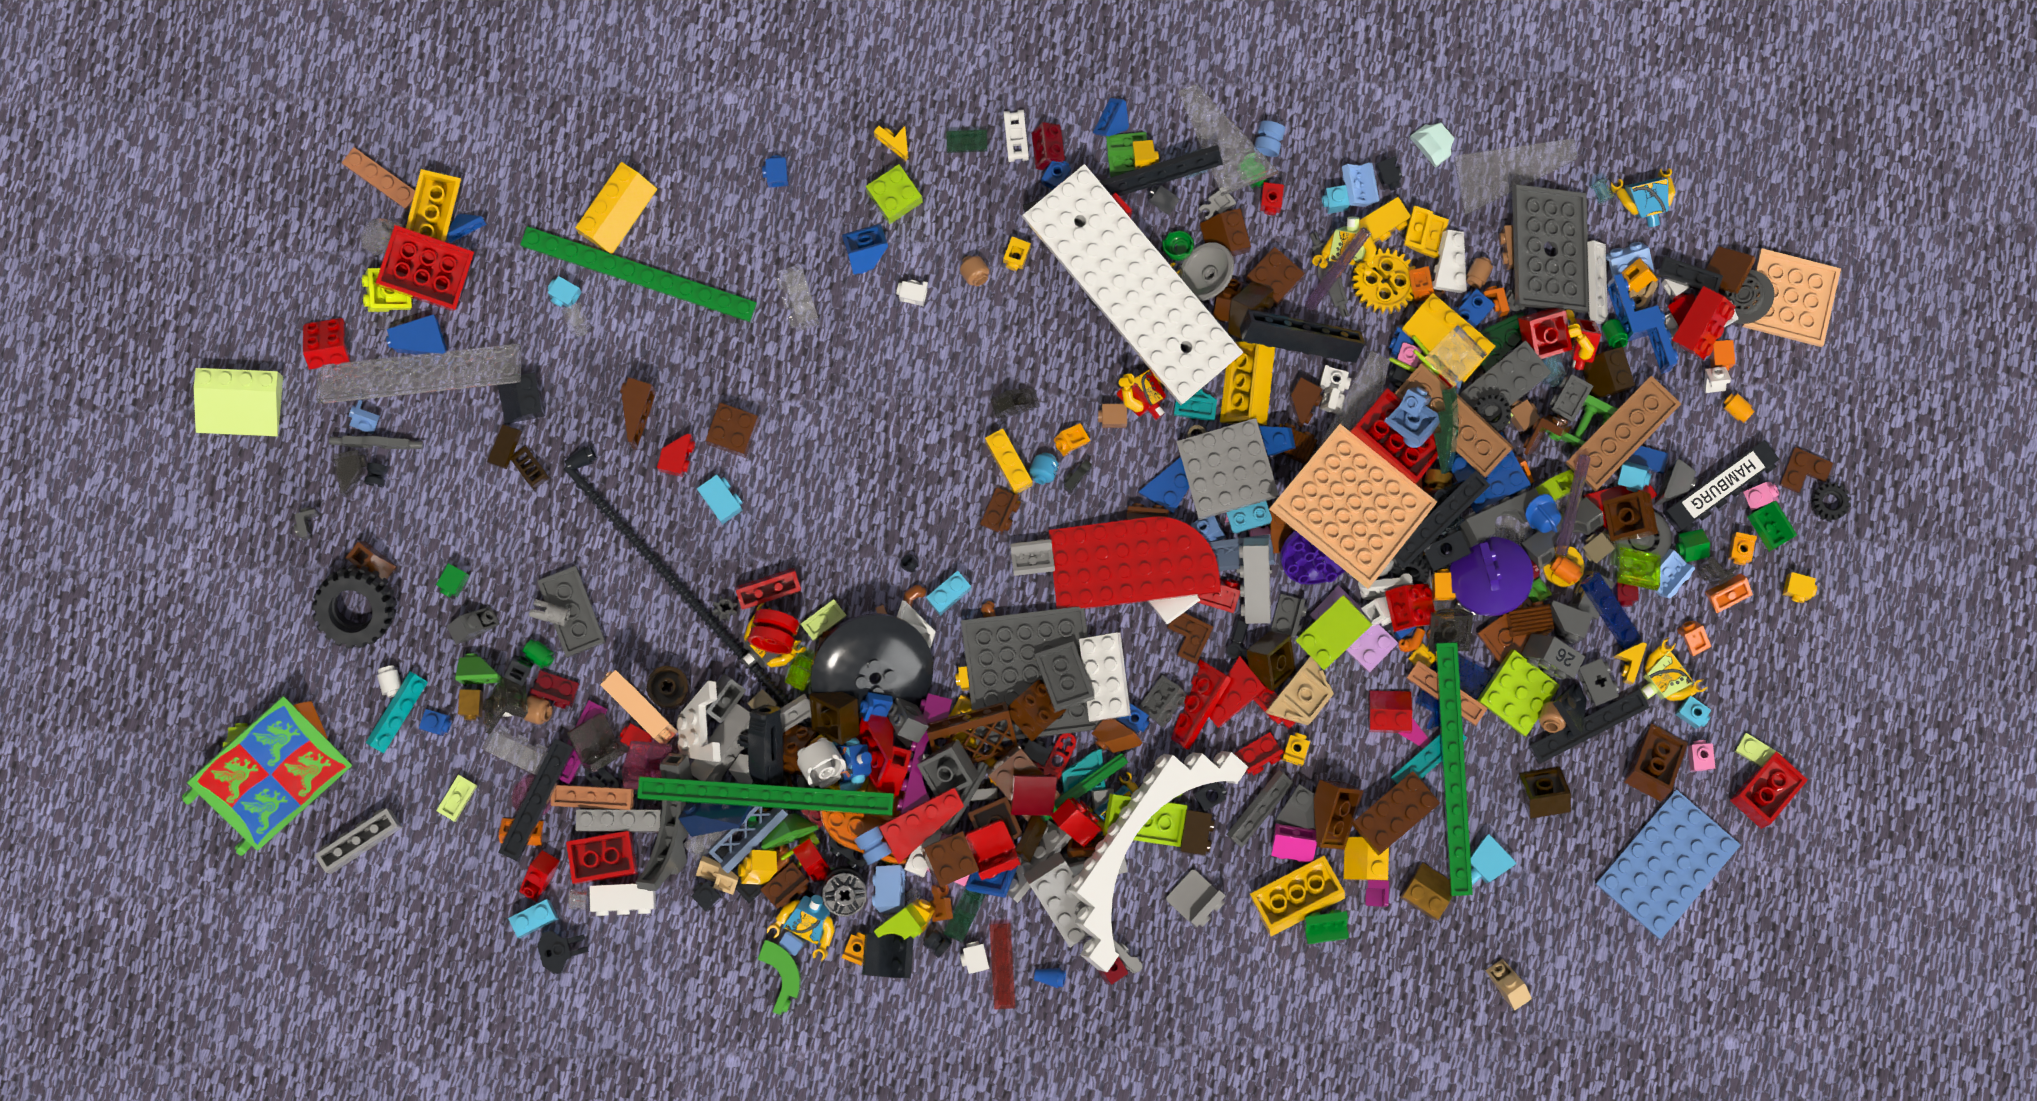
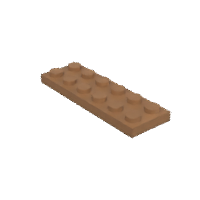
M1424 362L1419 365L1395 392L1403 400L1407 390L1418 386L1427 390V395L1432 398L1429 404L1425 406L1442 416L1435 432L1484 478L1514 448Z
M1650 376L1566 464L1596 492L1681 403L1653 376Z

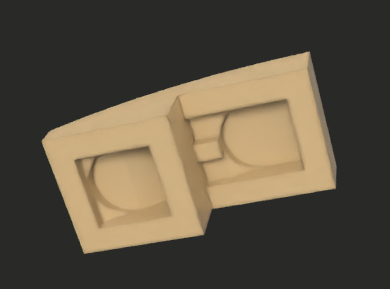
M702 856L696 876L715 882L713 888L733 895L739 877L732 871L729 873L724 871L719 862Z

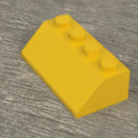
M621 162L575 227L578 234L609 254H613L653 197L657 188L637 171Z
M421 169L406 229L445 242L461 178Z
M1433 293L1402 328V331L1412 338L1415 335L1435 359L1463 382L1471 376L1495 348L1493 343Z
M1245 341L1235 342L1243 353L1226 367L1220 422L1237 424L1256 418L1258 426L1267 425L1275 347H1267L1256 343L1250 344Z
M1322 856L1250 893V896L1271 937L1304 920L1309 914L1318 913L1345 899V891L1326 857Z

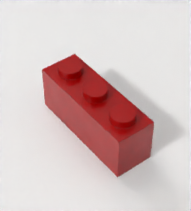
M794 568L736 586L735 590L741 609L744 610L801 591V587Z

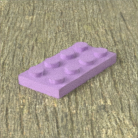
M1338 585L1309 616L1316 621L1343 595L1363 615L1364 613L1361 609L1362 607ZM1378 624L1371 626L1346 651L1370 673L1398 642Z

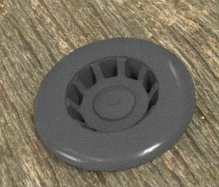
M1750 270L1738 294L1722 289L1719 291V294L1725 296L1729 301H1734L1733 305L1736 306L1735 311L1738 316V320L1734 321V323L1749 324L1761 319L1768 313L1774 301L1772 282L1766 275L1755 270Z
M1656 512L1654 514L1658 528L1657 537L1650 535L1638 539H1629L1630 544L1628 540L1615 541L1618 545L1616 547L1618 552L1628 562L1640 566L1652 565L1659 562L1670 549L1672 540L1670 527L1665 519Z

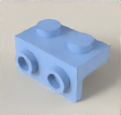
M1366 163L1361 166L1352 164L1342 166L1343 180L1347 187L1351 206L1365 207L1379 201L1372 163Z
M1634 242L1629 247L1623 249L1615 248L1610 253H1607L1606 260L1609 261L1612 278L1615 275L1621 274L1639 258L1651 270H1654L1649 247L1644 243Z
M1669 549L1644 580L1659 596L1670 599L1678 592L1679 587L1691 577L1695 567L1687 564L1675 550Z

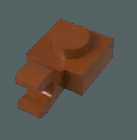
M932 885L931 891L934 900L930 901L932 907L936 908L932 915L933 922L953 919L951 900L946 898L949 891L948 885L941 888Z

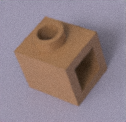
M1519 400L1510 406L1513 414L1511 421L1520 434L1532 428L1538 418L1541 419L1537 414L1536 406L1533 403H1529L1528 400L1522 403Z

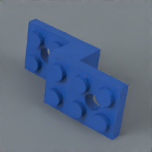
M1622 274L1613 276L1607 284V290L1617 319L1621 322L1628 335V342L1649 336L1661 374L1669 372L1677 364L1678 354L1676 349L1672 348L1670 342L1672 341L1670 331L1666 330L1663 311L1657 305L1634 312L1635 302L1633 298L1629 297L1627 280L1623 279Z

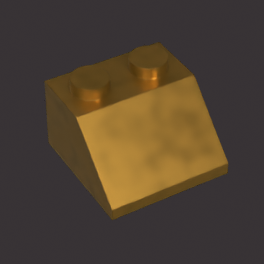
M1423 862L1400 896L1401 899L1435 921L1439 920L1453 897L1450 896L1449 879Z

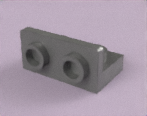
M1570 374L1569 377L1565 376L1559 385L1562 390L1559 395L1555 394L1549 405L1552 406L1550 411L1574 422L1593 385Z
M1280 594L1270 631L1291 635V640L1293 641L1296 636L1299 637L1303 626L1299 624L1301 616L1305 617L1308 605L1305 604L1306 599H1298Z
M1162 675L1138 709L1148 714L1159 726L1163 727L1171 720L1176 709L1184 703L1187 694L1180 686Z

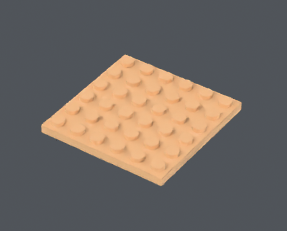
M1339 424L1269 510L1369 589L1432 510L1437 501L1344 426Z

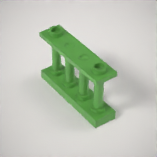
M1588 395L1583 404L1585 413L1574 436L1568 433L1558 436L1549 430H1546V433L1555 441L1562 440L1580 449L1585 444V441L1581 439L1593 414L1598 413L1604 416V424L1618 409Z

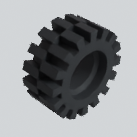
M1486 395L1480 398L1474 406V410L1496 431L1504 429L1511 420L1512 412L1510 405L1499 395ZM1495 405L1500 409V417L1496 421H1488L1485 418L1484 411L1488 406Z
M1830 482L1823 484L1811 496L1813 497L1810 500V504H1813L1811 507L1812 511L1815 510V515L1820 516L1822 520H1838L1851 507V503H1849L1851 496L1848 497L1847 495L1849 491H1844L1845 487L1843 485L1838 486V483L1831 484ZM1826 495H1834L1837 498L1838 506L1836 509L1831 510L1825 507L1823 499Z
M1421 552L1403 570L1394 562L1392 568L1393 577L1400 578L1403 574H1410L1413 585L1414 583L1416 585L1424 584L1428 580L1431 565L1426 555L1423 556V552Z

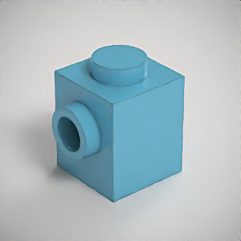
M1346 185L1326 188L1324 195H1322L1323 207H1326L1327 214L1348 210L1350 203Z
M560 276L556 280H552L548 286V294L552 298L550 301L559 307L563 304L572 309L582 293L579 287Z
M1625 461L1622 465L1618 485L1626 486L1627 490L1633 492L1643 490L1645 485L1649 486L1652 474L1648 473L1650 467Z
M1690 696L1684 700L1675 715L1697 729L1700 726L1704 727L1711 718L1709 716L1711 709Z

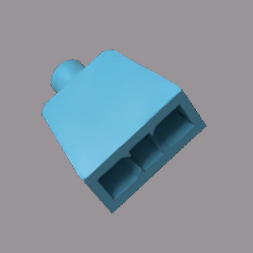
M1490 834L1483 837L1470 855L1472 885L1480 878L1485 883H1489L1517 864Z

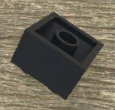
M535 372L514 376L498 384L505 425L545 416L539 379Z

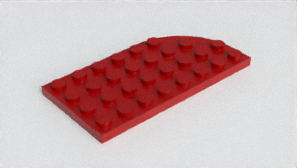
M1147 517L1049 530L1055 566L1053 578L1057 609L1071 607L1089 609L1222 592L1219 566L1213 549L1196 529L1182 521L1168 517Z

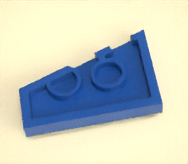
M1259 426L1267 457L1296 448L1292 428Z
M1181 457L1138 492L1155 504L1164 506L1172 514H1174L1190 488Z

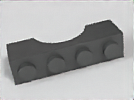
M1536 488L1530 491L1524 489L1516 494L1517 497L1511 499L1508 496L1500 500L1497 506L1490 504L1484 507L1479 514L1472 512L1465 516V521L1459 526L1464 530L1471 547L1490 539L1495 534L1497 517L1511 516L1518 519L1522 524L1528 522L1525 512L1529 503L1539 496Z
M1586 497L1561 514V521L1556 526L1558 532L1555 533L1551 530L1547 533H1541L1538 531L1533 536L1526 538L1522 543L1523 550L1541 570L1556 559L1554 546L1562 536L1569 533L1591 534L1604 524L1603 512Z

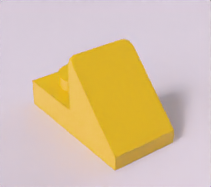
M878 126L874 131V137L903 160L907 161L908 149L905 126L895 138L888 128L885 127L883 129Z
M1640 643L1613 656L1629 663L1624 665L1621 676L1624 677V683L1631 685L1635 682L1647 645L1646 643Z

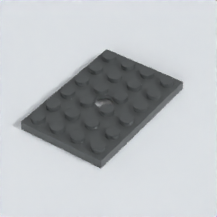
M1518 184L1512 186L1515 305L1543 309H1570L1573 312L1579 313L1590 312L1586 193ZM1546 242H1550L1551 246L1556 248L1555 256L1550 257L1545 253L1544 245Z

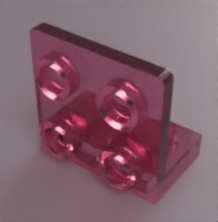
M631 741L622 768L623 788L638 789L639 777L662 778L660 763L671 753L672 745Z

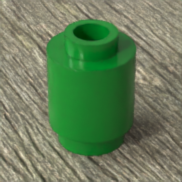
M1610 319L1604 323L1602 332L1609 346L1613 347V349L1624 348L1628 344V335L1621 322L1617 319Z
M531 639L523 649V653L526 654L525 657L541 669L545 666L548 668L555 659L553 657L554 652L538 640Z

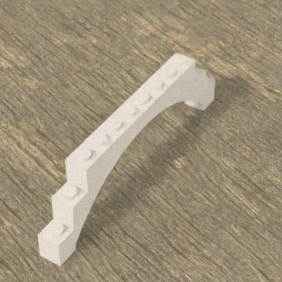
M1221 751L1214 757L1213 762L1202 753L1192 752V754L1186 757L1185 764L1180 762L1174 755L1163 754L1158 757L1152 771L1144 777L1143 784L1132 794L1129 804L1120 811L1117 821L1108 828L1105 838L1096 845V851L1085 861L1082 871L1073 878L1068 890L1086 905L1078 912L1074 923L1092 937L1084 944L1080 955L1096 969L1108 972L1119 956L1115 952L1112 936V899L1121 863L1136 834L1163 805L1190 789L1219 781L1238 784L1249 767L1232 752Z

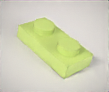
M833 599L801 623V626L811 639L815 641L823 635V632L828 631L847 616Z
M1747 733L1744 734L1735 749V752L1760 767L1776 752Z
M458 775L436 811L456 822L477 785Z

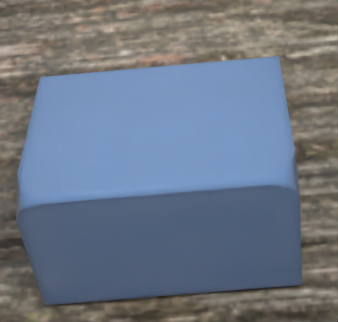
M787 931L779 942V946L795 956L807 940L791 931Z

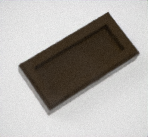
M502 424L487 462L507 469L522 431Z
M1038 815L1031 817L1015 850L1027 862L1031 861L1048 827Z

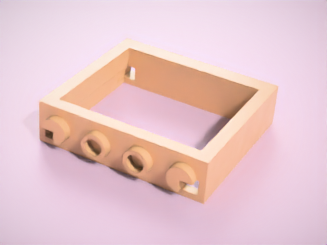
M616 670L613 673L609 671L602 679L603 682L600 685L662 746H665L678 733Z

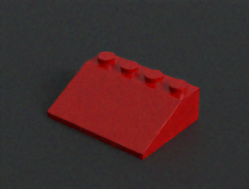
M394 225L375 286L454 312L474 252Z
M1387 388L1353 426L1350 432L1416 484L1448 443L1434 431L1420 447L1412 448L1406 445L1403 436L1384 422L1402 402L1400 398Z

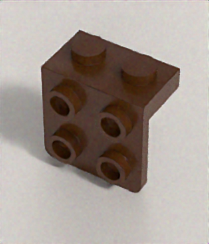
M1552 414L1541 419L1538 418L1533 426L1534 434L1532 437H1528L1524 443V454L1528 456L1536 451L1546 430L1558 436L1569 433L1572 427L1568 423L1569 420L1560 415L1555 417Z
M1037 680L1008 706L1011 720L1015 722L1031 741L1038 737L1066 711V709L1054 711L1046 687L1041 680Z
M794 725L783 732L784 772L803 775L797 765V753L800 749L806 748L816 736V732L812 731V728Z

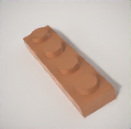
M355 147L342 161L345 167L407 210L412 204L415 190Z
M1417 661L1406 679L1439 701L1437 673L1420 661ZM1460 689L1462 717L1476 726L1488 708Z
M557 785L551 796V806L633 810L634 788Z

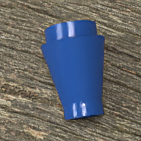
M1036 968L1034 981L1057 989L1064 987L1066 970H1061V968Z

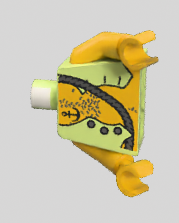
M1347 217V226L1335 230L1322 249V255L1314 256L1312 263L1317 266L1319 261H1321L1319 267L1326 268L1328 264L1326 258H1329V261L1355 265L1356 272L1359 275L1364 273L1368 276L1372 273L1369 265L1373 263L1377 248L1371 237V232L1359 228V217Z
M1666 637L1662 642V646L1656 648L1648 657L1645 666L1646 674L1643 676L1648 684L1640 689L1646 699L1657 694L1661 700L1664 698L1669 701L1685 700L1697 692H1703L1708 688L1707 686L1701 689L1698 686V683L1704 679H1699L1694 683L1693 679L1672 654L1671 651L1676 643L1671 647L1667 646L1666 642L1670 637Z

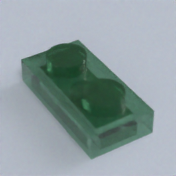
M987 130L946 131L947 153L987 152Z

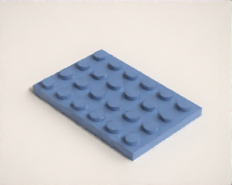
M1676 789L1595 884L1655 937L1661 940L1741 844Z

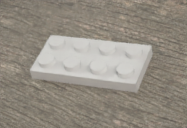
M1116 632L1079 639L1082 665L1095 696L1094 700L1087 702L1089 721L1094 722L1131 716L1121 634Z

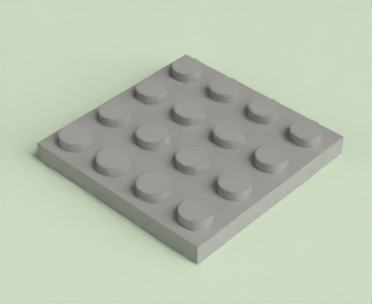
M1256 418L1177 441L1199 520L1279 497Z

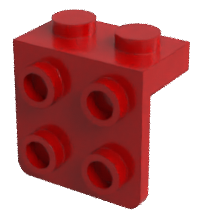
M342 318L311 322L303 326V355L309 370L350 363L349 354L344 343L345 323Z
M1003 820L994 821L965 834L967 843L979 868L978 874L981 880L993 878L998 873L1013 870L1018 865H1021L1019 854L1015 851L1016 846Z

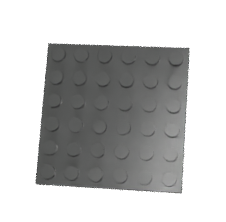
M1071 607L961 620L971 709L976 710L1005 701L1008 707L1037 680L1043 682L1034 658L1036 653L1074 641L1081 659L1079 639L1088 638L1084 608ZM1087 702L1066 708V711L1038 737L1094 731L1100 724V721H1089ZM1007 720L997 722L995 727L1003 731L1008 724ZM1011 720L1016 740L1028 739L1015 722ZM984 726L977 727L975 733L984 736L988 728ZM991 731L987 739L996 742L1000 734ZM1004 737L1001 742L1012 740ZM975 738V740H976V745H978V743L980 742V740L977 739V738Z

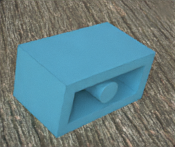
M715 475L698 487L697 490L723 525L742 511L740 506L742 501L736 493L734 495L730 493L728 489L731 486L724 477L720 479L718 475Z
M957 571L930 593L926 600L941 616L972 590L971 585Z
M546 899L508 919L517 938H522L559 918L551 901Z

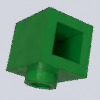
M1703 529L1679 534V543L1676 544L1677 553L1682 555L1686 563L1710 557V541Z
M448 563L436 585L441 588L439 592L449 598L454 595L458 598L470 576Z

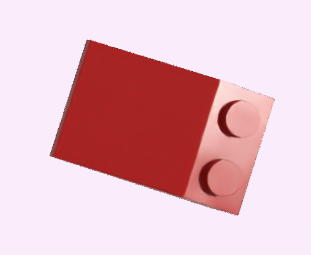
M871 714L868 722L863 721L862 717L859 724L860 735L856 736V738L860 741V744H867L868 751L872 755L870 763L872 772L869 777L876 790H878L883 784L892 761L894 727L888 717Z
M1776 751L1741 786L1730 801L1762 829L1771 825L1808 779Z

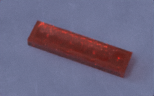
M1010 923L991 924L989 926L994 1010L1014 1009L1015 992Z

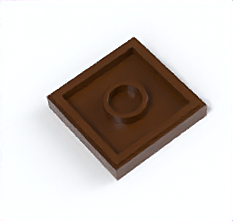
M1718 246L1706 270L1723 275L1719 289L1738 294L1756 259L1752 255Z

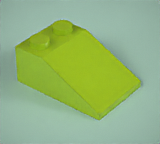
M1343 595L1295 641L1325 670L1373 624Z

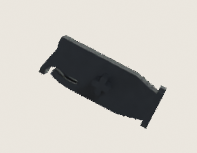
M763 705L749 711L748 735L741 734L740 739L737 740V744H740L741 747L748 748L749 774L753 780L752 784L758 785V783L775 786L777 783L783 782V728L780 718L781 709L776 706Z

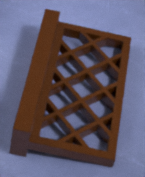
M1006 701L927 723L929 727L926 731L932 752L940 748V746L935 745L934 739L943 737L947 739L946 745L956 740L954 737L957 733L964 732L968 734L964 741H960L963 748L972 751L969 757L972 763L1004 755L1017 745ZM1007 720L1008 724L1003 731L995 727L997 722ZM984 726L988 728L984 736L974 733L977 727ZM991 731L1000 734L996 742L987 739ZM972 736L980 740L976 748L967 745ZM1004 737L1011 739L1013 745L1007 747L999 744ZM984 742L993 746L989 752L984 753L980 751Z

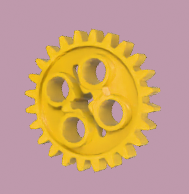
M1387 248L1385 253L1378 249L1372 265H1369L1372 273L1368 276L1375 278L1376 283L1374 284L1366 281L1367 275L1364 273L1359 275L1356 272V268L1353 272L1357 276H1353L1352 281L1357 283L1353 284L1352 289H1358L1355 297H1362L1359 303L1367 302L1366 309L1373 306L1374 313L1379 308L1381 314L1384 313L1385 309H1388L1389 314H1392L1393 308L1399 312L1401 310L1400 304L1406 308L1408 305L1406 300H1413L1409 270H1414L1416 267L1408 266L1411 259L1404 261V253L1398 257L1397 250L1390 254L1389 248ZM1388 264L1391 270L1384 271L1381 265ZM1382 279H1389L1388 283L1383 284L1381 281ZM1394 280H1403L1404 286H1397ZM1379 292H1387L1389 298L1382 299L1379 296Z

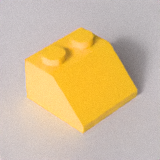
M1349 837L1344 850L1343 879L1388 880L1389 848L1378 856L1363 837Z

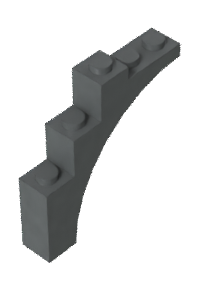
M669 753L660 763L662 778L693 780L688 755ZM662 801V814L656 844L644 871L636 881L638 889L657 891L670 874H678L687 864L683 840L689 833L678 818L688 802Z

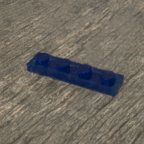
M1593 572L1580 585L1622 650H1627L1641 636L1601 574Z

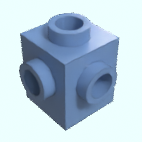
M1216 516L1202 520L1198 518L1196 522L1191 524L1207 542L1220 541L1226 538Z

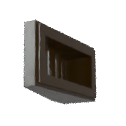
M526 445L513 454L511 461L533 490L550 478ZM526 452L528 456L517 462L516 459ZM531 459L532 462L522 469L521 465ZM534 465L537 467V468H535L533 471H531L530 473H528V474L525 473L527 470H529V469H530L531 467H533ZM540 471L541 474L531 481L530 477Z

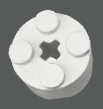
M820 738L817 742L800 749L797 753V765L808 784L815 788L814 785L825 788L836 783L841 778L840 773L842 770H846L844 759L834 743L828 741L827 738Z

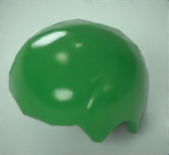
M1184 231L1170 232L1166 239L1162 241L1164 253L1175 261L1187 259L1194 249L1193 238Z

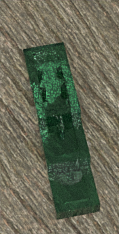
M1456 386L1447 387L1442 390L1445 409L1438 412L1441 430L1434 433L1442 474L1452 470L1457 448L1459 420Z
M965 888L954 910L953 919H950L943 934L963 943L986 894L968 891Z

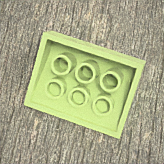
M196 368L194 380L196 433L278 436L283 376L278 371Z

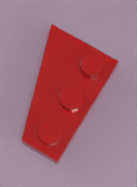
M1241 656L1238 657L1227 676L1232 679L1209 716L1218 728L1267 689Z

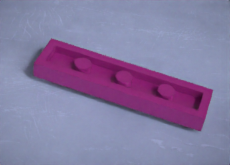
M588 701L567 742L575 750L560 778L561 781L571 785L608 709Z

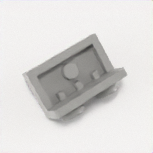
M1050 539L1010 544L1014 576L1055 571L1052 541Z

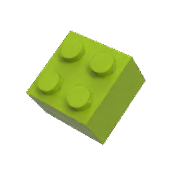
M900 164L866 185L867 194L889 225L923 203L921 194Z

